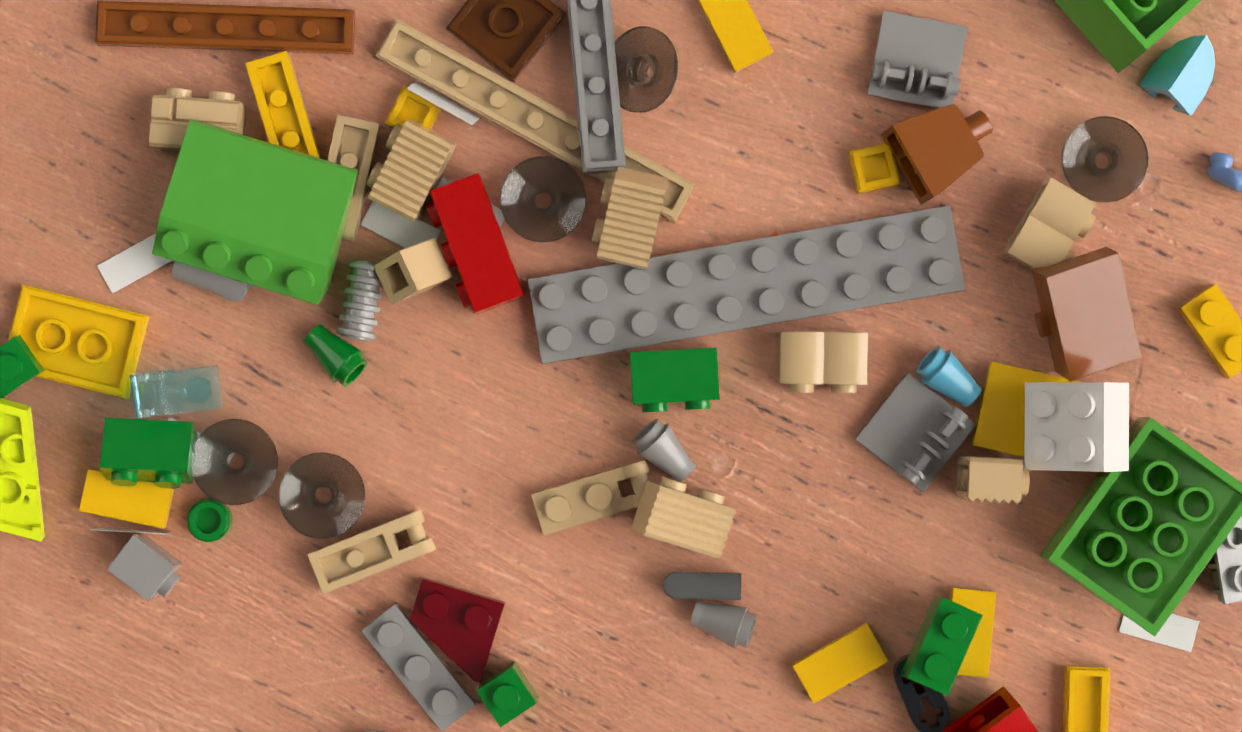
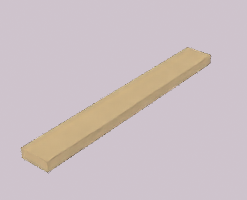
M395 20L376 54L378 59L582 172L577 118L402 21ZM624 145L626 169L668 178L660 215L675 223L696 184ZM616 172L587 175L605 184L606 178L614 180Z

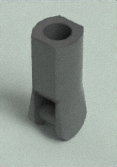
M674 572L664 579L663 588L665 593L672 598L740 601L741 573L701 572L699 574Z

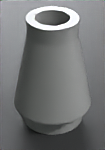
M659 419L650 422L633 440V443L639 448L637 454L672 476L676 481L681 482L696 467V464L689 458L668 423L663 425Z
M697 601L690 626L703 630L734 649L737 645L747 648L757 615L747 612L748 607L707 604Z

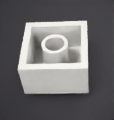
M1025 382L1024 469L1083 472L1129 471V383Z

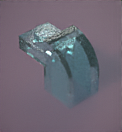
M217 365L130 375L135 419L223 408Z

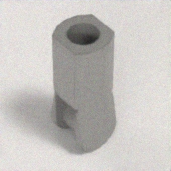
M174 261L172 279L209 292L211 291L230 301H241L246 296L247 290L253 286Z

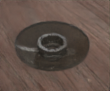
M647 26L632 28L615 41L620 107L630 112L645 113L659 107L671 94L678 74V58L671 40L660 30Z
M1102 116L1081 123L1070 133L1062 150L1061 162L1065 178L1074 191L1091 201L1108 203L1129 196L1140 186L1148 169L1149 158L1144 139L1131 124L1119 118ZM1097 154L1107 156L1109 163L1106 169H1100L1096 166L1095 156Z
M538 156L522 161L509 172L501 188L500 205L507 224L518 235L534 242H553L567 236L580 223L586 207V192L580 176L570 165L557 158ZM547 193L551 196L552 203L548 208L541 209L536 205L535 200L539 194Z
M227 419L211 425L199 436L192 450L191 470L198 487L208 497L222 504L241 505L256 500L272 485L278 470V454L273 440L260 426L243 419ZM239 453L243 456L244 464L241 468L234 469L228 464L230 454Z
M313 453L298 459L284 474L279 488L280 508L287 522L299 533L317 539L336 537L349 530L361 516L365 505V486L360 473L348 460L332 453ZM327 487L331 490L332 498L328 503H322L318 500L317 491L319 488Z

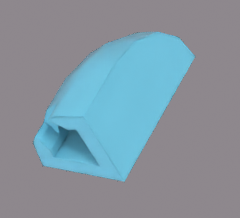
M1207 35L1191 36L1178 41L1165 50L1153 63L1139 85L1154 98L1158 93L1164 94L1175 103L1174 110L1192 116L1206 95L1213 80L1215 68L1214 50Z

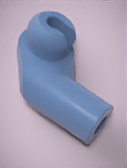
M1213 153L1209 159L1210 167H1206L1210 179L1235 192H1242V171L1231 169L1233 164L1232 155Z

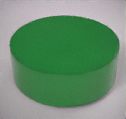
M218 499L201 500L194 504L188 513V529L200 541H217L226 536L230 531L232 513L229 507Z

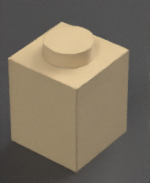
M435 238L400 250L373 265L391 305L426 292L453 277Z

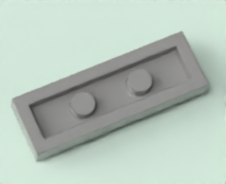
M397 603L361 631L441 732L476 705L475 700Z

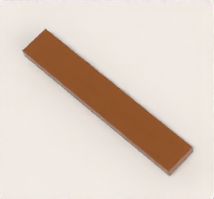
M97 1L95 43L99 46L267 52L287 51L295 53L354 55L355 11L351 9Z

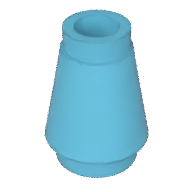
M939 346L932 349L924 357L916 371L922 377L923 384L960 403L964 407L971 405L982 390L951 350L944 351Z

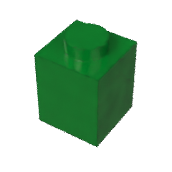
M516 661L481 683L477 689V693L500 728L537 704L539 698Z

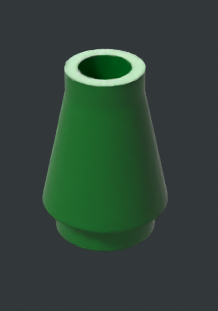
M322 324L313 328L304 339V344L312 351L333 383L339 382L343 387H346L354 382L367 366V361L362 357V350L331 333Z

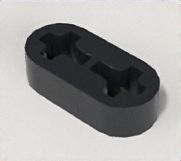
M904 655L894 665L893 678L908 715L919 731L941 732L949 724L951 716L945 697L942 693L922 685V690L916 692L914 685L909 680L902 681V675L900 674L908 655ZM927 697L928 702L933 708H941V712L935 715L937 722L933 725H930L926 720L919 721L918 716L924 713L920 702L921 698Z

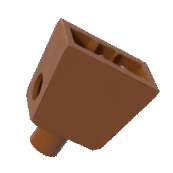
M950 104L900 121L880 135L889 146L896 163L920 205L939 195L984 157V152L978 140L991 134L993 128L989 118L983 111L979 110L964 119L958 106Z

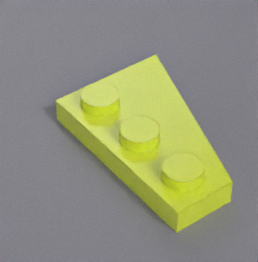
M0 398V531L42 542L45 537L31 406Z

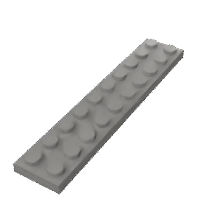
M950 205L652 257L649 260L647 270L618 263L528 279L542 364L965 290Z

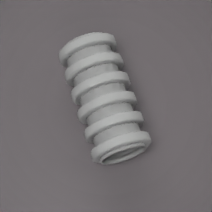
M356 259L349 262V267L353 268L352 275H347L346 280L350 281V286L344 289V293L348 294L347 301H342V307L346 309L345 314H340L339 320L343 321V326L337 329V333L341 334L342 337L364 341L375 340L376 334L372 333L373 326H378V321L374 320L375 313H380L381 309L377 307V301L383 298V294L379 293L380 287L383 286L373 266L377 263Z

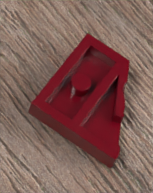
M423 577L410 621L473 681L481 683L505 602Z

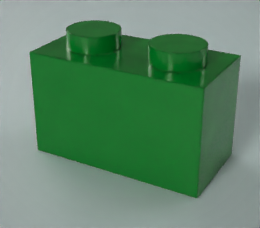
M717 347L630 352L633 404H642V413L668 411L667 402H685V410L711 409L710 400H720Z
M105 417L99 468L106 480H110L112 484L131 487L136 486L137 481L154 482V485L160 488L176 489L180 488L181 483L193 484L198 434L193 422Z
M934 595L900 675L948 696L983 615L944 597Z

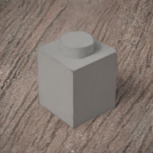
M144 533L132 535L107 570L147 601L157 598L159 594L165 598L172 591L181 578L176 572L183 563Z

